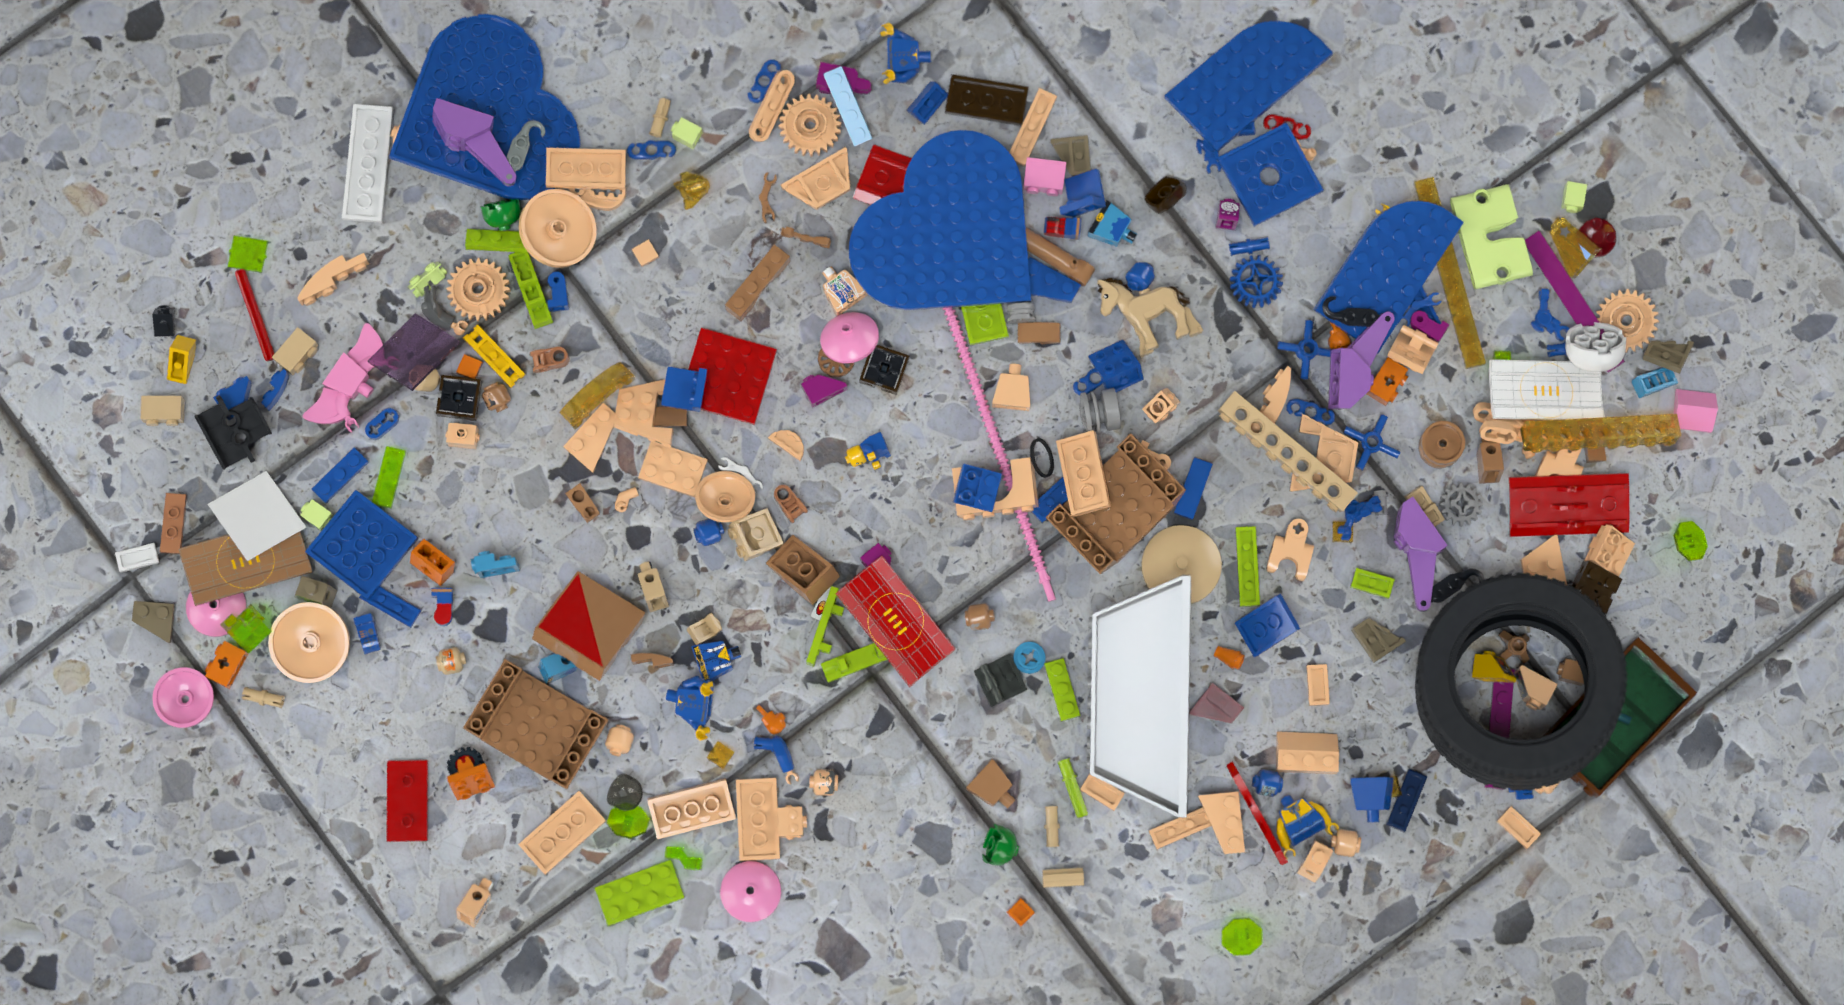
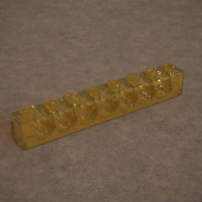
M1677 414L1526 421L1520 428L1524 451H1531L1532 453H1538L1543 450L1557 452L1562 449L1576 451L1581 448L1595 450L1600 447L1614 449L1619 446L1633 448L1638 445L1652 447L1656 444L1671 446L1682 436Z

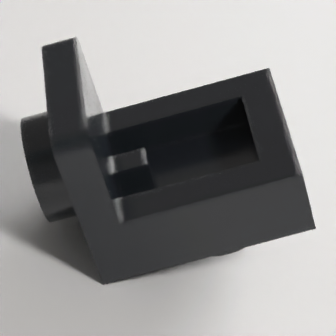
M161 305L155 308L152 314L154 337L175 335L174 307L169 308L168 305Z

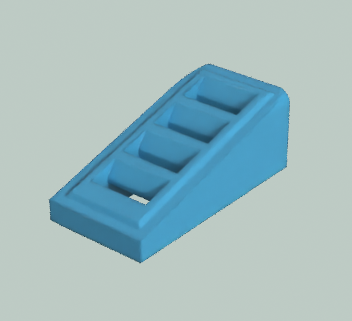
M1666 368L1648 372L1632 380V385L1638 398L1646 397L1678 383L1674 372ZM1664 372H1665V375H1666V377H1667V379H1668V381H1669V382H1667V383H1666V380H1665V378H1664V376H1663V374H1662V373H1664ZM1656 375H1657V377H1658V379H1659L1661 385H1659V383H1658V381H1657V378H1656Z

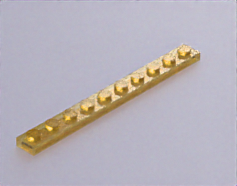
M1434 177L1414 181L1418 201L1429 202L1442 207ZM1451 241L1436 265L1466 369L1483 366L1486 364Z

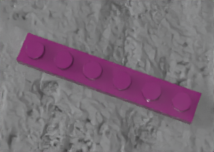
M1493 682L1489 731L1509 739L1514 683ZM1484 784V788L1501 789L1495 788L1490 784Z

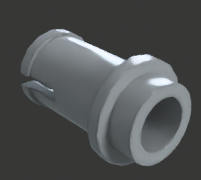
M1386 490L1374 491L1372 497L1378 496L1383 508L1380 512H1375V515H1388L1386 500L1388 494H1386Z

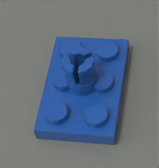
M1281 594L1276 595L1235 622L1253 657L1259 656L1301 629Z

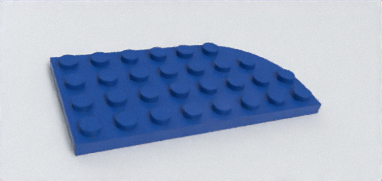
M1283 21L1262 22L1250 26L1237 34L1165 94L1164 98L1218 152L1333 55V52L1314 33L1302 26Z
M1423 201L1402 202L1382 211L1368 225L1313 310L1354 339L1367 327L1347 326L1337 320L1326 317L1322 308L1326 298L1336 296V300H1332L1328 305L1331 312H1339L1347 308L1373 309L1379 315L1383 312H1391L1395 320L1379 348L1378 354L1464 222L1443 207Z

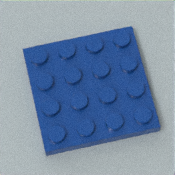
M355 490L305 552L358 594L369 600L415 544L418 537Z

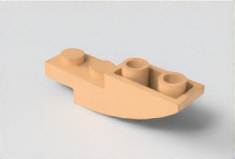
M362 253L348 261L341 255L323 266L313 275L297 298L300 304L308 306L315 303L316 299L321 296L327 297L333 294L334 290L337 289L334 281H343L349 277V274L365 270L366 266L369 265L365 254Z
M1289 366L1285 370L1280 369L1275 376L1277 381L1273 386L1269 384L1263 392L1265 395L1263 402L1268 404V406L1264 404L1259 411L1274 424L1287 399L1291 380V368ZM1258 423L1251 424L1252 432H1260V425Z

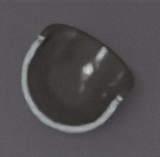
M620 774L615 778L608 790L607 803L623 811L636 808L643 797L641 784L638 780L627 774Z

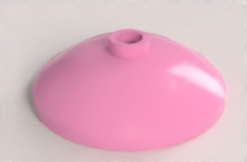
M859 312L843 313L834 317L824 327L820 337L821 347L825 355L835 362L854 363L866 358L873 352L878 344L879 330L875 321L866 314Z
M190 591L186 601V614L191 625L200 633L211 637L225 636L235 631L244 620L247 609L244 593L215 600L217 606L211 608L212 602L195 606Z
M176 668L165 673L156 683L152 698L153 706L160 719L168 725L177 728H188L199 724L208 716L213 706L214 693L209 680L199 671L192 668ZM185 696L189 697V701L187 703H183L182 701L183 697Z
M746 861L732 867L724 876L720 889L721 900L725 909L734 918L744 922H757L770 916L777 908L781 898V885L777 875L767 865L756 861ZM748 887L754 888L753 894L746 892Z

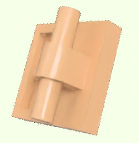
M1403 325L1387 356L1395 362L1409 367L1412 371L1423 374L1439 343L1427 337V334Z
M1601 525L1596 537H1593L1588 547L1589 552L1584 561H1591L1619 577L1635 543L1613 526Z

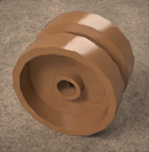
M1449 421L1432 423L1426 428L1419 440L1418 451L1420 457L1427 465L1433 468L1443 469L1450 467L1462 455L1465 449V438L1460 428ZM1439 442H1440V444L1443 443V444L1445 445V447H1441V446L1439 445Z

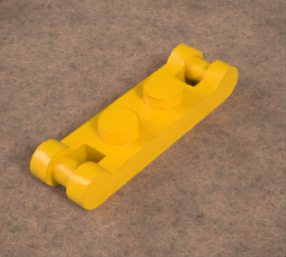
M476 325L469 335L466 334L463 337L466 343L474 349L510 388L515 385L519 378L522 379L525 376V373L479 325ZM480 336L482 340L476 343L474 340ZM511 368L514 373L508 377L506 372Z

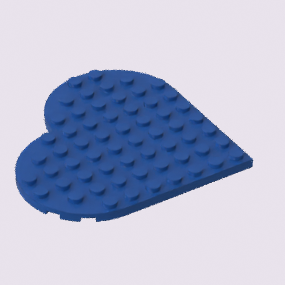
M478 14V16L463 17L452 22L451 25L440 31L431 43L391 149L389 159L503 198L530 200L542 191L558 189L546 188V148L580 149V137L577 123L572 113L568 111L557 97L541 89L543 65L540 51L534 40L530 38L522 27L511 20L496 15ZM436 98L494 116L492 135L506 158L512 140L521 131L525 123L535 120L543 124L545 127V136L543 137L538 127L530 128L529 150L523 167L515 172L516 182L513 186L504 185L467 150L453 151L445 145L433 123V107Z
M957 130L946 132L930 139L915 153L906 170L904 192L891 194L874 202L861 214L852 230L849 242V260L854 277L864 291L875 301L877 300L888 307L900 310L1031 302L1021 175L1014 158L1002 144L990 136L979 132Z

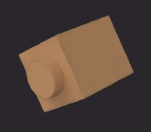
M1565 659L1562 663L1558 664L1556 674L1559 675V681L1578 686L1584 685L1582 672L1577 661Z

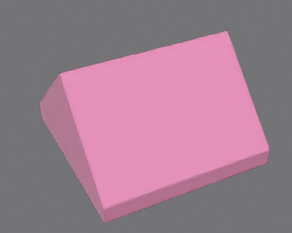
M1676 389L1672 428L1712 433L1718 411L1716 394Z

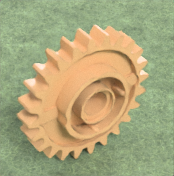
M808 94L807 99H804L800 95V101L793 98V105L787 103L788 110H782L784 116L779 117V121L782 122V124H779V129L783 131L780 132V136H785L783 143L789 142V150L795 147V154L802 151V156H805L809 152L810 157H812L813 153L816 152L820 156L821 150L826 153L828 152L827 146L834 147L832 141L838 142L836 135L841 134V130L838 127L842 126V123L837 121L840 119V115H835L837 108L831 109L832 102L826 104L825 97L818 100V95L816 94L814 99H812L810 94ZM808 122H813L815 124V127L813 129H807L805 127V124Z
M477 258L476 263L469 259L468 265L462 262L463 267L459 268L456 266L457 273H451L453 280H447L448 284L451 285V287L446 288L447 292L451 293L447 298L453 300L450 303L451 307L456 306L455 312L462 311L461 316L464 318L468 315L470 321L473 317H476L478 322L481 317H484L487 321L488 315L494 318L495 311L501 313L500 306L506 307V303L503 300H509V296L505 294L511 291L509 287H505L510 284L509 280H504L507 276L506 273H501V267L495 268V262L488 265V259H485L483 263H481L479 258ZM476 286L484 287L483 291L479 294L473 292Z
M1629 289L1626 290L1625 294L1619 290L1617 296L1611 293V299L1605 297L1606 304H1599L1602 311H1596L1600 315V318L1597 319L1600 323H1607L1622 330V335L1627 338L1625 353L1628 352L1629 348L1636 352V346L1643 349L1644 342L1650 344L1648 338H1655L1652 331H1658L1654 324L1660 323L1659 320L1654 319L1659 313L1653 312L1656 305H1649L1651 299L1644 300L1645 294L1642 293L1638 296L1637 290L1630 294ZM1625 316L1632 317V323L1628 326L1622 324V319Z

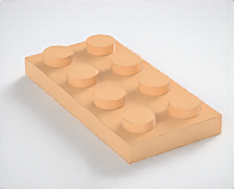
M546 148V188L625 190L626 150Z
M1092 430L1057 440L1056 443L1071 516L1077 517L1111 507L1096 432Z
M776 778L736 780L739 861L780 859Z
M578 791L518 845L546 875L602 826L606 820L585 796Z

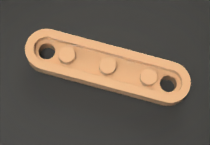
M782 70L775 74L749 128V136L753 141L761 142L769 137L795 82L794 75L790 71ZM781 77L785 80L783 84L781 83ZM756 129H759V135L756 134Z

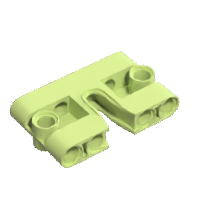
M1508 184L1486 190L1479 189L1474 193L1450 198L1453 215L1464 222L1458 234L1475 290L1496 284L1503 285L1508 281L1533 276L1524 238H1502L1491 241L1486 236L1488 233L1499 231L1515 223L1516 219H1518ZM1483 196L1486 202L1479 203L1476 197ZM1497 271H1504L1507 277L1500 278L1497 275Z

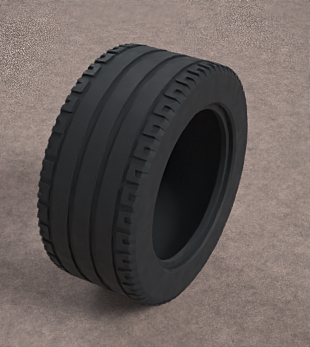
M1512 573L1499 575L1497 578L1493 576L1481 580L1479 584L1476 582L1465 588V591L1455 595L1438 612V615L1435 616L1428 627L1419 650L1415 694L1420 720L1426 734L1435 745L1434 747L1455 769L1458 768L1461 773L1469 778L1476 779L1477 782L1485 785L1490 784L1495 788H1510V790L1540 789L1543 786L1549 787L1558 784L1559 781H1565L1577 772L1579 773L1600 754L1610 740L1625 701L1627 687L1626 659L1620 638L1616 635V630L1611 621L1607 620V615L1599 606L1596 607L1594 605L1595 602L1588 598L1586 594L1582 595L1580 590L1571 585H1565L1563 581L1556 580L1555 578L1548 579V576L1539 574L1533 576L1530 573H1516V575H1512ZM1528 626L1545 631L1560 640L1577 660L1584 681V701L1574 718L1560 730L1548 736L1531 740L1504 738L1491 733L1479 725L1464 708L1455 683V669L1466 649L1479 637L1502 627Z

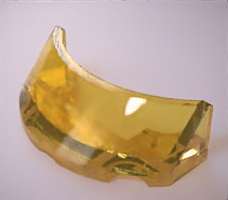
M618 362L584 386L559 413L576 430L582 425V420L587 418L592 410L617 389L620 390L623 385L628 386L631 384L635 377L621 362Z

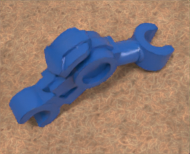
M1198 139L1196 149L1199 155L1202 154L1201 149L1205 152L1204 161H1208L1207 173L1211 174V166H1216L1217 171L1221 172V166L1217 162L1219 152H1216L1205 139L1203 141Z
M1549 289L1539 290L1540 310L1535 315V321L1531 322V326L1539 333L1544 332V329L1541 328L1544 327L1548 333H1554L1557 340L1563 341L1565 338L1560 335V331L1563 330L1567 333L1569 328L1567 326H1560L1561 322L1551 315L1550 310H1548Z
M1378 496L1372 497L1368 502L1359 503L1353 500L1345 508L1346 522L1337 531L1338 534H1343L1341 540H1350L1353 524L1359 522L1362 517L1371 515V512L1383 510Z

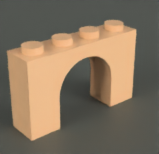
M1031 458L1010 460L1012 488L1004 499L995 502L993 512L956 504L957 516L963 518V520H974L975 516L980 515L983 518L994 517V513L1002 512V515L1014 514L1015 510H1022V512L1034 511L1033 508L1039 507L1035 469ZM961 467L952 468L954 493Z

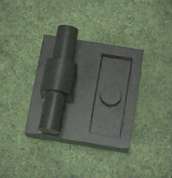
M1010 654L989 664H983L979 669L974 670V674L991 708L1027 691L1025 683Z

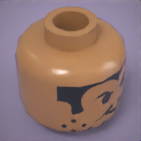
M498 382L485 387L482 393V398L488 410L493 411L496 409L497 413L507 409V404L511 401L505 385L498 384Z

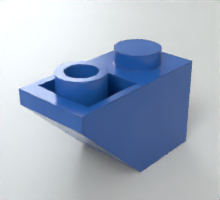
M247 376L244 378L239 377L233 381L232 386L224 387L217 391L216 396L213 398L219 404L215 397L220 395L229 410L248 400L252 382ZM229 415V416H227L226 418H227L228 420H231V419L234 418L235 416H234V415Z

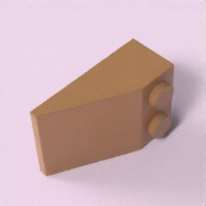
M794 535L766 562L769 568L812 605L840 577L832 564Z

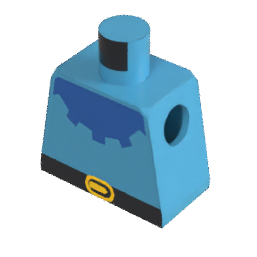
M1106 200V206L1100 210L1087 236L1118 247L1122 239L1133 244L1137 233L1128 229L1131 224V218Z
M558 654L542 658L538 666L546 685L577 670V667L570 660Z

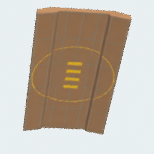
M300 531L249 561L245 559L229 534L178 549L195 606L312 573Z

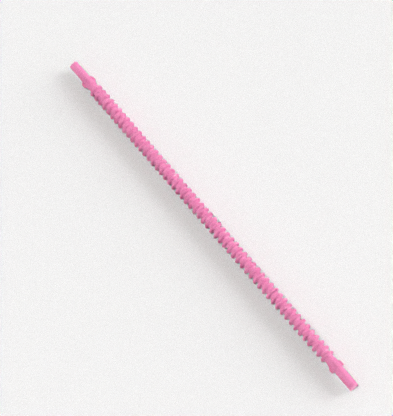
M953 307L942 308V310L946 311L944 315L947 316L946 321H949L948 326H951L950 331H953L952 337H955L954 342H957L955 346L959 348L957 352L961 353L959 358L963 359L961 363H964L965 374H968L967 379H970L969 384L972 385L970 389L974 390L972 393L976 396L974 400L978 401L976 405L980 407L978 411H981L982 422H985L984 427H987L988 438H991L990 443L993 444L991 448L995 449L993 452L997 455L995 459L999 460L997 464L1001 466L999 470H1002V475H1004L1003 481H1006L1005 486H1008L1007 491L1010 492L1013 483L1012 471L1009 469L1011 465L1007 463L1009 459L1005 458L1007 454L1003 452L1005 448H1002L1003 443H1000L1001 437H998L999 432H996L997 427L994 426L996 422L992 421L994 418L990 415L992 411L988 410L990 406L986 404L988 400H985L986 395H983L984 389H981L982 384H979L978 373H975L977 370L973 367L975 363L971 362L973 360L969 356L971 352L967 351L969 347H966L965 336H962L963 331H960L961 326L958 325L960 321L956 320L958 315L954 314L956 310L952 309ZM1015 510L1014 513L1018 514L1016 518L1020 520L1018 521L1021 524L1020 529H1023L1022 534H1025L1024 540H1027L1026 545H1029L1028 551H1031L1030 556L1033 557L1031 561L1035 562L1033 566L1037 568L1035 572L1039 574V582L1043 585L1048 602L1054 601L1056 598L1050 584L1051 578L1046 572L1047 567L1044 566L1045 561H1042L1043 556H1040L1041 550H1038L1039 545H1036L1037 539H1034L1036 535L1032 533L1034 529L1030 528L1032 525L1028 522L1030 518L1026 517L1028 513L1022 512V510Z

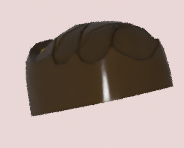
M1165 176L1151 188L1144 200L1155 213H1164L1186 195V185L1180 179Z

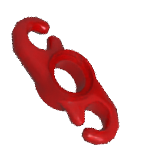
M1271 114L1263 120V126L1266 130L1270 129L1268 121L1273 119L1276 121V125L1271 130L1285 122H1289L1293 126L1292 133L1295 139L1304 140L1311 135V128L1307 124L1304 126L1306 134H1299L1298 131L1303 127V123H1297L1290 117Z

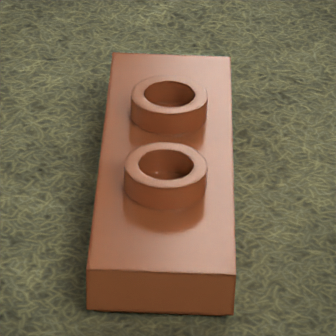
M166 493L160 553L180 554L178 549L182 548L186 494Z

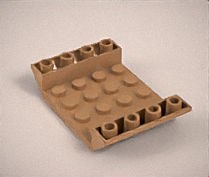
M1131 433L1117 446L1119 450L1103 465L1111 507L1073 517L1071 516L1069 502L1067 501L1064 505L1059 504L1046 517L1099 574L1104 573L1121 561L1177 505L1186 491Z
M504 659L463 729L549 781L568 789L609 720L595 711L580 705Z

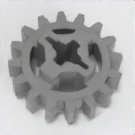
M1460 483L1458 488L1453 484L1451 485V490L1446 489L1444 491L1446 495L1440 497L1444 502H1441L1439 507L1444 508L1441 514L1447 515L1445 521L1451 519L1453 526L1456 522H1459V526L1462 527L1464 522L1470 525L1471 519L1474 521L1478 519L1475 514L1480 515L1482 513L1478 507H1482L1483 503L1478 502L1482 496L1475 495L1476 488L1471 491L1470 484L1464 488L1463 484ZM1457 493L1455 500H1449L1451 495ZM1459 501H1462V504L1465 505L1463 509H1461L1460 505H1457ZM1473 509V512L1466 517V511Z

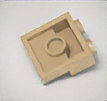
M768 508L733 521L729 525L728 535L731 540L735 539L737 555L740 558L743 557L744 561L761 556L765 552L781 547L784 544Z

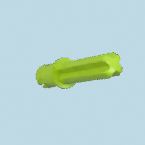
M1070 758L1057 762L1062 773V782H1065L1076 817L1082 818L1087 816L1088 812Z

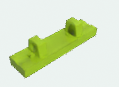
M833 586L830 588L806 660L807 665L815 666L819 652L826 654L831 652L832 645L823 643V638L832 614L842 617L844 613V607L835 605L837 599L835 593L839 588Z
M875 643L823 662L821 667L827 682L830 683L887 661V659Z

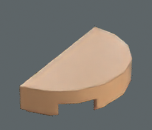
M780 430L773 432L768 437L770 441L801 461L804 454V446L801 438L796 433L790 430Z

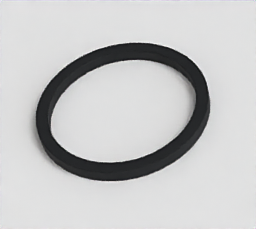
M1034 439L1030 445L1032 465L1038 475L1043 478L1050 477L1054 470V459L1051 449L1043 439ZM1036 442L1042 443L1048 452L1050 469L1047 474L1042 473L1036 464L1034 457Z

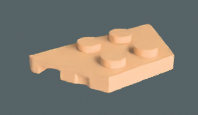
M844 147L781 184V188L815 210L849 192L850 180L847 148Z
M1557 535L1552 536L1520 560L1524 574L1548 576V579L1555 578L1565 582V585H1567Z

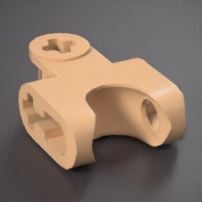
M1479 402L1473 408L1475 420L1483 423L1479 430L1480 436L1487 441L1510 444L1515 440L1526 442L1529 437L1528 431L1535 426L1534 420L1493 419L1491 403ZM1482 410H1486V411H1488L1489 413H1488V414H1483V413H1479V412L1482 411Z
M1567 438L1559 445L1556 454L1547 450L1535 476L1581 475L1584 467L1576 464V460L1581 452L1580 442L1575 438ZM1569 445L1572 446L1571 449L1573 450V451L1570 452V453L1567 452V451H1568L1567 446H1569Z
M1294 519L1287 527L1285 537L1275 535L1266 567L1267 572L1274 573L1281 560L1289 559L1296 565V579L1299 581L1305 580L1314 545L1305 543L1308 525L1304 520ZM1297 525H1299L1300 530H1302L1299 532V534H1296L1295 529H1293Z

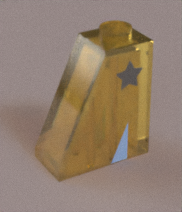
M1558 218L1551 225L1552 230L1550 234L1568 274L1576 279L1601 248L1566 218Z

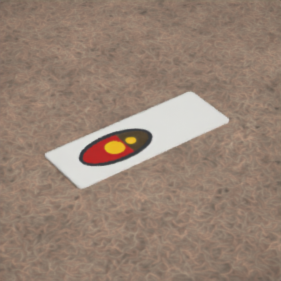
M830 588L818 599L811 617L820 620Z

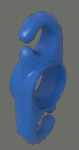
M769 60L762 66L755 78L754 85L751 87L752 92H760V97L754 98L752 93L748 92V99L751 102L759 103L763 101L777 71L770 72L768 66L773 64L777 70H780L781 66L778 61ZM761 77H768L770 83L767 86H761L758 81Z
M650 140L643 144L637 143L636 146L640 149V152L636 155L632 153V149L635 146L634 143H631L627 148L628 156L634 160L665 158L667 156L663 151L665 146L671 147V152L668 154L669 157H673L676 153V146L670 141ZM648 146H655L657 152L654 155L647 154L646 148Z
M1095 368L1090 370L1085 377L1079 379L1080 383L1086 385L1084 391L1078 389V382H1074L1073 390L1076 394L1080 395V393L1086 392L1087 395L1090 391L1102 386V377L1101 381L1097 384L1090 381L1091 374H1099Z
M1292 399L1286 406L1287 412L1293 414L1291 406L1293 404L1299 405V410L1294 413L1295 416L1306 415L1305 409L1313 407L1316 410V415L1309 418L1325 426L1332 424L1335 420V414L1332 410L1328 411L1330 419L1327 421L1323 420L1322 415L1327 412V409L1320 408L1312 402Z

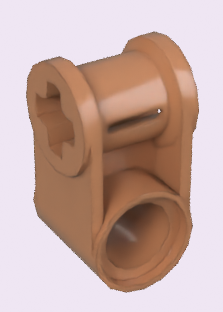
M562 347L539 349L530 352L534 363L533 373L563 368L570 361L567 351ZM557 354H564L562 361H555Z
M777 486L774 491V499L788 520L793 524L797 517L807 513L808 510L788 486ZM785 490L789 496L787 499L781 500L777 496L778 492Z

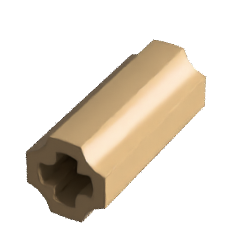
M1083 868L1042 870L1043 888L1084 886Z

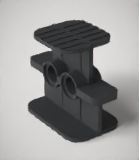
M218 395L215 398L219 404L198 415H194L223 470L248 457L251 463L254 462L255 459L247 445L268 434H272L253 397L228 410L221 396ZM234 415L236 417L235 424L227 425L225 423L226 417ZM237 433H244L246 438L244 442L237 443L235 435Z

